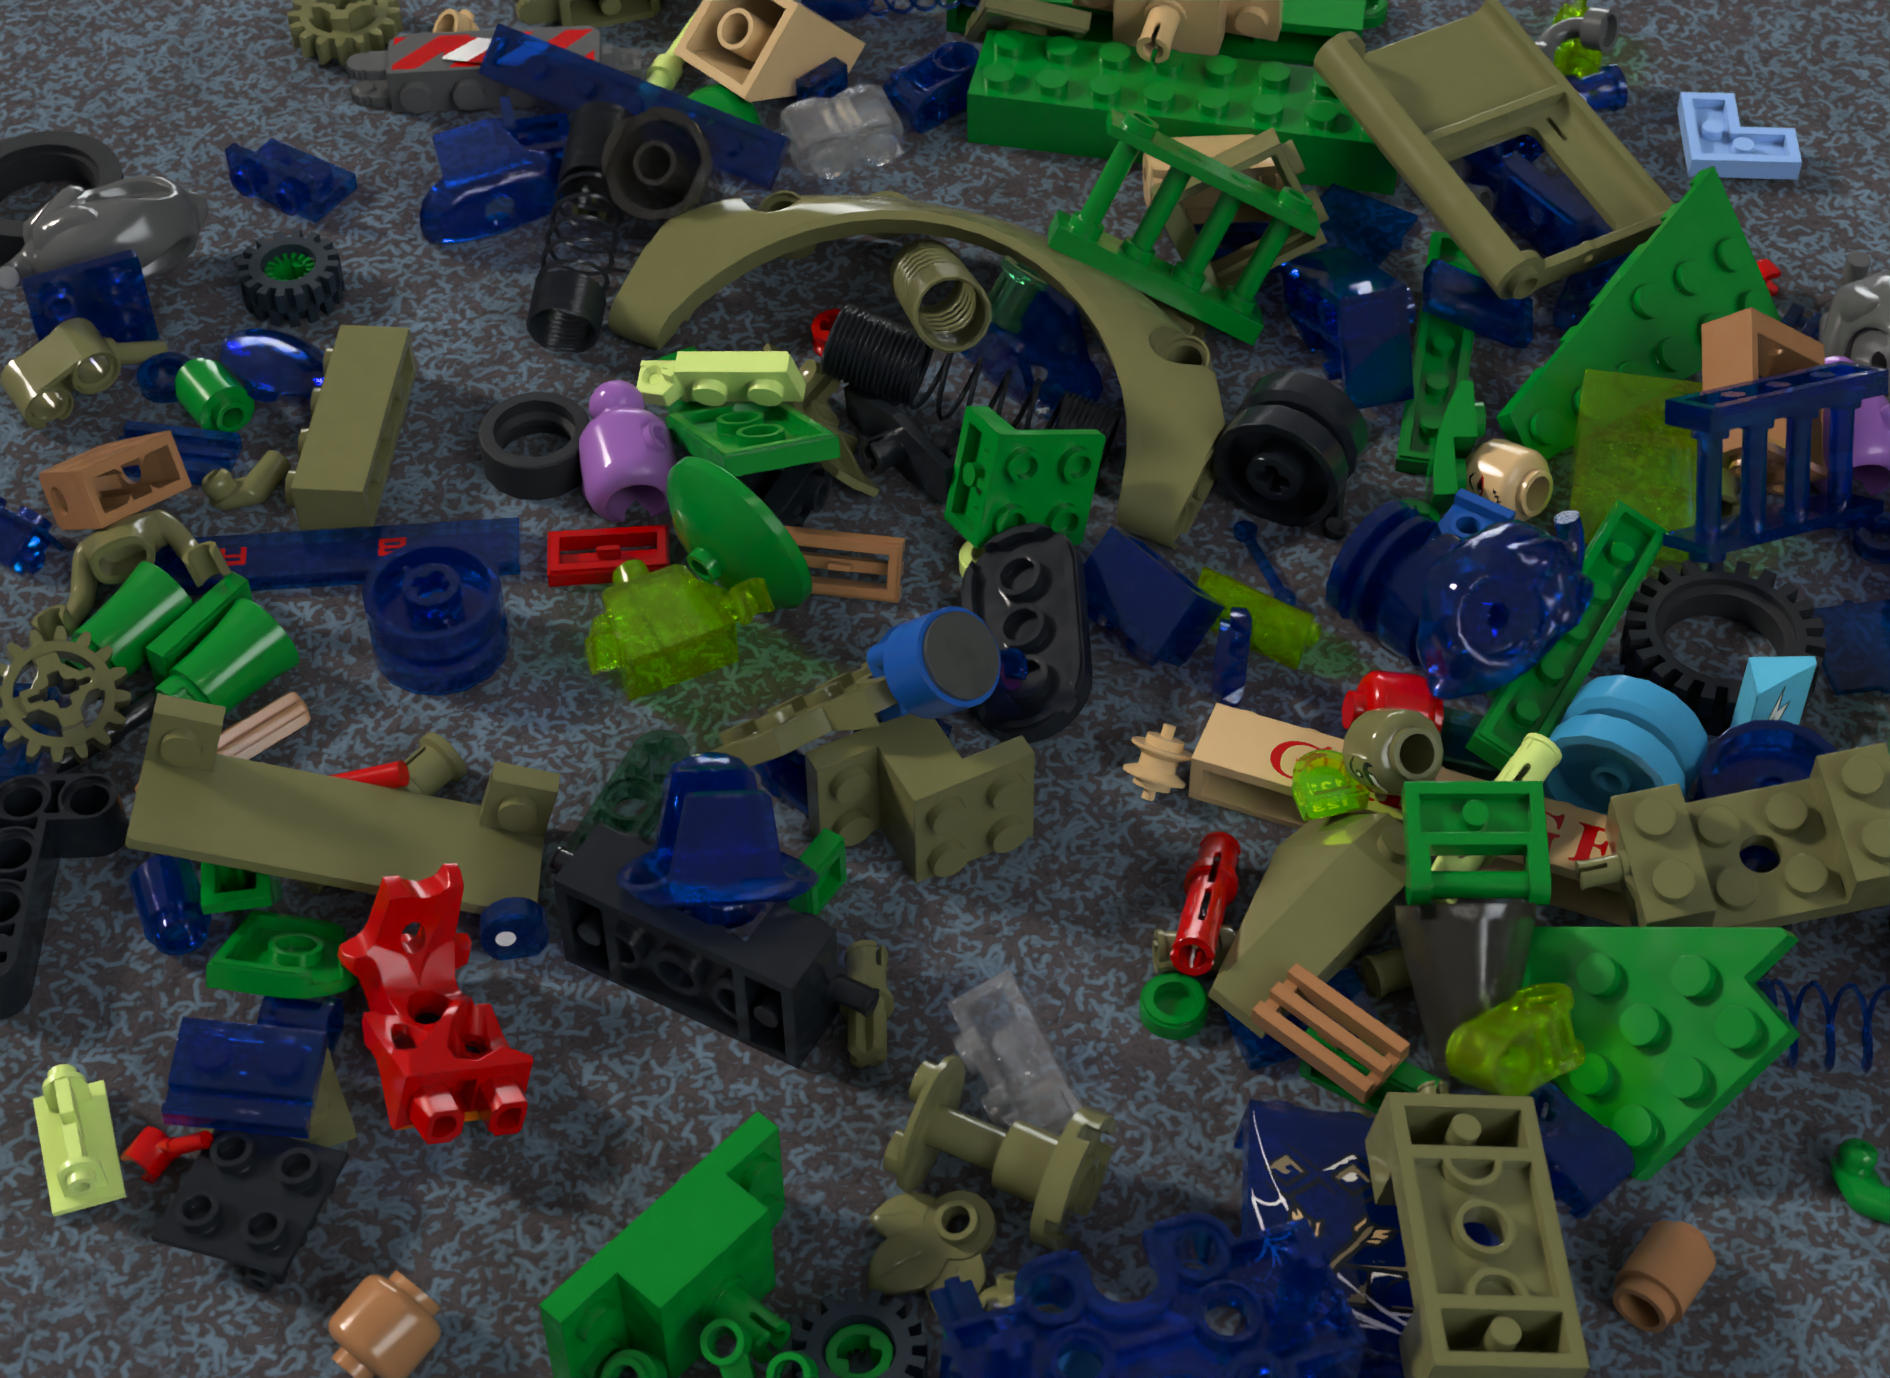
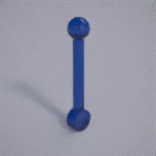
M1248 520L1237 522L1233 527V536L1236 540L1246 545L1273 591L1272 600L1274 607L1283 612L1292 610L1297 602L1296 594L1291 589L1283 586L1257 542V525Z

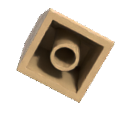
M703 0L673 53L743 99L755 102L802 95L803 90H807L804 88L806 83L810 82V78L813 75L816 78L818 72H821V76L823 72H826V77L828 75L830 77V80L827 82L830 83V88L826 89V91L837 89L844 83L866 43L796 0Z

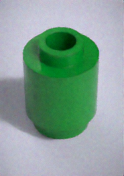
M195 358L185 363L179 369L175 378L177 399L207 434L218 438L227 433L237 432L249 423L254 412L253 397L222 363L207 358Z

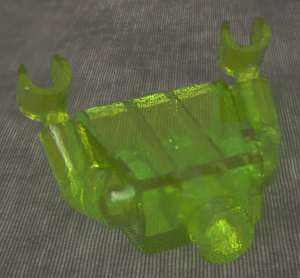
M628 560L619 565L614 571L612 580L615 585L606 588L601 594L603 613L599 614L591 622L588 637L584 639V658L589 666L590 675H597L599 671L608 672L617 667L625 695L631 701L738 662L736 624L747 625L752 622L755 614L772 612L776 609L766 581L763 578L743 581L728 591L715 584H708L703 580H698L685 565L674 564L650 573L646 564L641 560Z

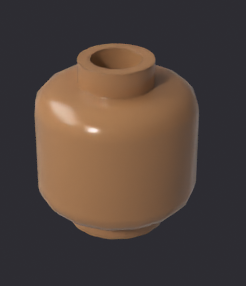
M397 1270L389 1278L378 1274L368 1275L337 1309L328 1322L330 1336L340 1345V1348L331 1359L353 1378H374V1376L378 1378H408L441 1337L440 1325L434 1318L441 1308Z

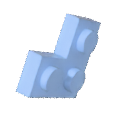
M1680 92L1677 112L1688 177H1695L1700 170L1715 166L1720 178L1798 180L1802 160L1795 128L1741 127L1734 93Z

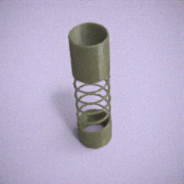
M917 239L904 245L895 255L890 267V284L919 337L931 348L944 353L963 352L975 346L985 336L991 321V303L985 290L975 277L972 276L956 253L945 243L934 239ZM956 280L952 292L943 301L934 305L920 306L923 296L932 286L943 281Z

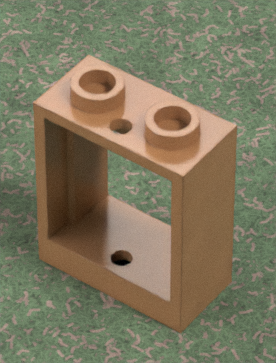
M1752 307L1701 324L1703 458L1729 470V473L1733 476L1747 478L1766 487V490L1773 494L1786 495L1797 493L1803 489L1805 484L1828 478V470L1823 452V412L1826 397L1824 344ZM1759 375L1766 378L1767 440L1760 437Z

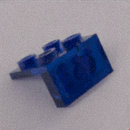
M1521 155L1503 162L1495 215L1545 256L1550 257L1578 246L1585 241L1593 240L1612 232L1610 226L1565 173L1550 179Z
M135 250L115 253L28 276L21 280L30 311V320L38 342L48 336L59 324L73 318L89 320L103 338L110 337L116 343L160 339L141 264Z

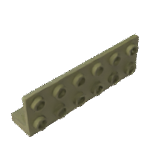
M157 694L144 761L125 841L128 848L377 895L382 877L399 875L403 879L419 881L433 876L443 864L457 863L464 882L460 911L524 923H532L534 921L538 904L544 835L557 799L560 774L494 761L482 804L475 805L216 754L226 707Z

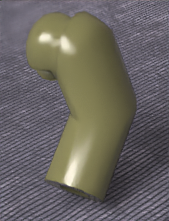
M269 450L247 476L233 479L232 474L227 469H215L204 477L201 488L210 497L208 503L222 511L261 504L285 478L288 471L291 470V464L280 452Z

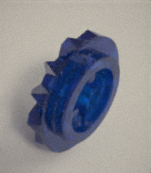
M1231 606L1229 619L1220 618L1211 694L1220 695V704L1237 708L1243 701L1252 630V617L1247 608Z

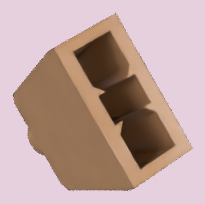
M171 430L106 443L39 473L40 483L56 523L62 530L102 529L192 487ZM139 465L141 471L139 482L130 480L123 472L122 467Z

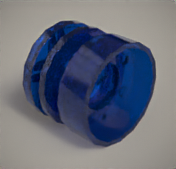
M1393 500L1379 506L1368 515L1347 539L1334 561L1326 583L1325 601L1332 612L1343 619H1350L1359 630L1370 633L1376 632L1381 645L1411 665L1424 667L1456 643L1470 627L1481 609L1490 588L1493 564L1489 555L1458 535L1450 533L1442 535L1436 521L1430 517L1421 516L1419 511L1407 502Z

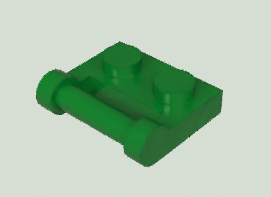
M1404 781L1401 800L1406 859L1405 886L1408 906H1430L1432 899H1524L1527 906H1548L1550 904L1551 871L1543 781ZM1523 855L1524 871H1431L1430 856Z

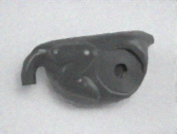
M139 175L124 178L88 190L81 186L68 185L23 222L22 236L25 245L13 259L0 267V287L4 289H13L18 286L42 287L47 296L57 305H105L117 303L125 297L127 289L177 267L195 250L198 244L199 231L209 214L208 203L203 195L182 188L168 178L155 175Z
M1854 251L1847 255L1843 268L1842 285L1835 293L1829 311L1824 313L1819 319V342L1824 344L1825 358L1844 356L1854 361L1862 371V386H1868L1879 391L1890 403V271L1878 272L1867 276L1871 258L1866 253Z

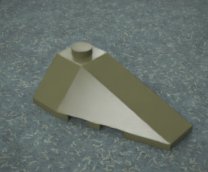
M1389 813L1313 817L1276 847L1208 996L1263 1039L1267 1033L1251 1022L1252 1009L1260 1000L1264 1003L1267 1001L1270 990L1278 981L1283 984L1287 979V972L1296 962L1327 983L1385 932L1411 907L1408 906L1406 900V859L1403 824ZM1430 856L1431 864L1437 856ZM1283 1009L1279 1014L1287 1018L1291 1013Z

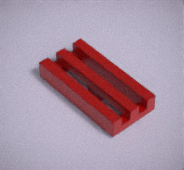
M669 525L548 532L547 578L549 587L671 580ZM657 546V549L621 551V548ZM596 549V553L561 555V551Z

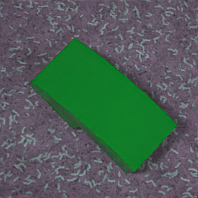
M1473 380L1461 381L1445 411L1430 453L1426 474L1425 502L1431 504L1438 511V514H1446L1454 504L1455 495L1460 488L1466 490L1467 472L1464 459L1471 454L1477 438H1483L1485 435V405L1483 401L1475 402Z

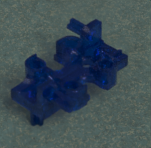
M1199 1212L1181 1214L1155 1222L1153 1228L1143 1230L1142 1244L1148 1263L1157 1275L1158 1285L1150 1296L1138 1302L1122 1303L1110 1300L1101 1294L1093 1284L1090 1269L1079 1250L1070 1252L1068 1248L1039 1256L1027 1262L1016 1275L1013 1286L1012 1305L985 1313L972 1279L961 1282L959 1276L944 1280V1287L931 1291L929 1295L943 1329L940 1378H1069L1058 1367V1361L1064 1354L1077 1350L1089 1352L1100 1362L1102 1370L1094 1378H1357L1367 1339L1330 1266L1333 1252L1332 1241L1327 1235L1316 1238L1306 1217L1237 1238L1234 1237L1225 1223L1212 1215ZM1195 1262L1205 1266L1207 1269L1195 1270L1181 1263ZM1050 1304L1058 1306L1064 1311L1050 1314L1042 1312L1036 1307ZM1215 1307H1231L1243 1314L1247 1320L1248 1327L1237 1335L1227 1336L1218 1334L1206 1323L1205 1315Z

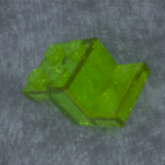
M1593 369L1584 370L1568 489H1571L1563 547L1585 550L1606 514L1616 500L1619 499L1670 532L1655 559L1677 562L1689 560L1706 440L1700 439L1703 418L1701 382Z

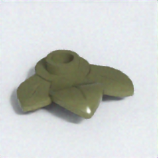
M968 1190L951 1191L937 1199L926 1194L909 1192L890 1198L876 1209L869 1219L875 1230L886 1240L877 1248L871 1259L868 1272L869 1291L875 1289L884 1291V1297H897L917 1293L925 1289L931 1308L943 1325L959 1320L975 1304L978 1296L983 1292L987 1284V1272L983 1254L992 1245L997 1231L996 1217L989 1203L979 1194ZM967 1215L970 1217L969 1225L964 1231L960 1233L947 1232L948 1223L956 1216Z

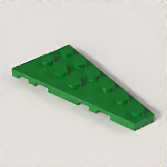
M1715 166L1700 170L1689 183L1691 186L1690 190L1679 203L1672 204L1660 218L1662 221L1661 225L1646 243L1639 244L1589 304L1591 309L1581 322L1568 329L1559 340L1561 346L1543 367L1535 369L1497 415L1496 418L1506 440L1536 450L1548 460L1702 370L1701 324L1751 307L1782 323Z

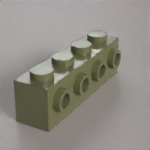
M340 325L334 347L325 350L323 358L324 380L321 388L315 387L313 389L309 428H302L298 439V465L296 470L288 471L285 482L286 503L288 506H295L300 531L372 535L417 373L410 328Z

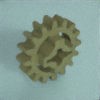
M294 0L292 2L294 11L287 13L294 48H301L304 58L318 54L319 64L322 65L335 58L338 59L340 66H346L345 62H347V58L351 57L350 55L360 54L361 52L386 51L385 44H389L391 39L398 36L397 33L403 32L398 0Z
M57 626L52 641H44L42 635L34 629L29 632L28 649L23 650L13 642L6 646V655L11 664L8 666L0 663V683L2 684L0 686V727L8 726L9 728L3 738V746L8 750L17 746L20 742L27 745L25 759L27 763L32 764L39 754L44 752L50 754V762L53 769L60 768L63 754L72 753L80 765L86 764L88 760L87 746L93 744L96 748L106 752L111 745V739L105 731L106 728L113 731H123L126 718L114 709L130 706L131 692L115 688L126 680L127 670L125 667L109 669L107 665L112 658L113 649L108 645L99 649L96 653L90 650L91 633L84 631L75 643L67 641L64 626ZM59 658L77 662L86 667V669L79 671L61 663ZM29 667H32L34 681L31 688L19 692V696L13 698L14 687L18 679ZM57 686L62 695L70 694L69 706L67 708H59L55 700L46 701L48 688ZM103 697L101 712L96 720L89 727L85 728L82 715L85 707L96 703L97 698ZM40 724L56 731L58 737L41 734L29 726Z

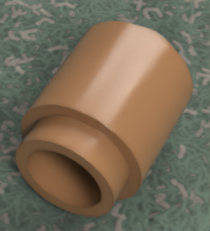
M1657 1221L1653 1223L1615 1277L1616 1290L1613 1293L1612 1300L1621 1316L1635 1327L1653 1333L1661 1332L1667 1325L1679 1322L1716 1267L1715 1255L1705 1235L1696 1227L1681 1221Z

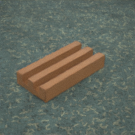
M785 526L797 546L889 555V560L801 551L808 567L887 575V584L811 576V594L899 603L902 594L901 577L904 568L902 560L906 538Z
M1297 962L1287 972V979L1283 984L1278 981L1270 990L1267 1001L1264 1003L1260 1000L1252 1009L1251 1022L1363 1104L1368 1101L1409 1054V1042ZM1286 1009L1315 1030L1318 1037L1335 1049H1341L1371 1072L1367 1076L1363 1075L1279 1013Z

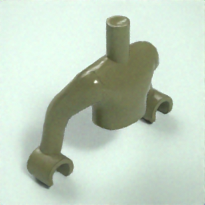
M163 509L143 513L137 512L107 527L96 530L79 542L72 560L71 590L67 605L51 606L37 614L31 623L34 629L42 635L44 641H52L54 639L57 626H64L67 637L72 638V634L93 610L98 580L105 584L125 582L141 561L154 564L156 553L168 544L185 564L197 588L203 586L204 582L213 575L221 573L224 577L232 572L214 541L199 544L189 530L170 512Z

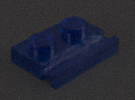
M182 1017L167 1082L169 1088L166 1102L162 1104L160 1112L164 1124L227 1131L239 1130L246 1133L309 1139L312 1111L316 1106L328 1046L326 1033L323 1031Z

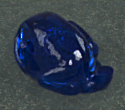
M1566 510L1554 517L1553 520L1558 536L1550 535L1546 530L1519 519L1489 524L1478 532L1460 539L1459 544L1439 556L1426 572L1416 647L1418 658L1426 673L1427 687L1434 698L1438 700L1459 699L1489 692L1512 683L1536 665L1566 633L1578 626L1595 595V583L1582 573L1585 558V535L1578 511Z

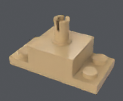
M1072 0V5L1113 12V41L1135 46L1138 55L1147 62H1150L1153 50L1158 49L1155 63L1165 62L1169 58L1171 49L1185 53L1218 55L1225 32L1277 41L1282 27L1284 0Z

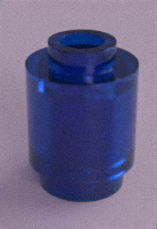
M162 854L151 857L141 864L132 873L129 880V888L145 938L155 945L158 951L166 955H183L196 950L204 944L209 936L212 916L211 914L203 915L201 908V882L194 863L189 859Z

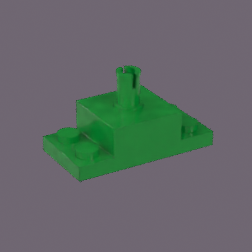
M757 1111L539 1304L553 1378H600L602 1369L609 1358L617 1352L629 1348L647 1351L656 1355L665 1365L668 1378H678L703 1355L700 1348L702 1331L707 1324L719 1318L737 1320L747 1326L753 1341L750 1354L759 1364H764L773 1358L772 1353L765 1348L767 1343L777 1353L781 1351L788 1341L792 1327L789 1322L778 1317L760 1302L776 1287L771 1231L781 1219L785 1206L779 1127ZM730 1328L721 1331L716 1340L717 1342L726 1333L737 1342L736 1335Z

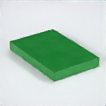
M740 401L672 413L665 417V424L671 433L673 442L694 457L710 461L734 477L841 457L839 436L785 402L776 406H763L750 401Z

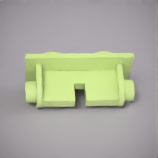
M60 1064L54 1066L49 1070L48 1078L43 1082L42 1090L44 1096L33 1098L52 1214L56 1217L125 1198L126 1192L104 1080L87 1084L84 1075L77 1072L73 1065Z

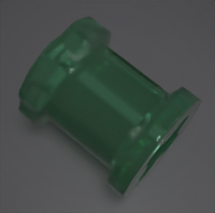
M1006 255L1000 262L1003 271L987 296L991 303V322L1007 331L1019 334L1023 327L1022 317L1037 292L1046 291L1050 282L1030 266Z

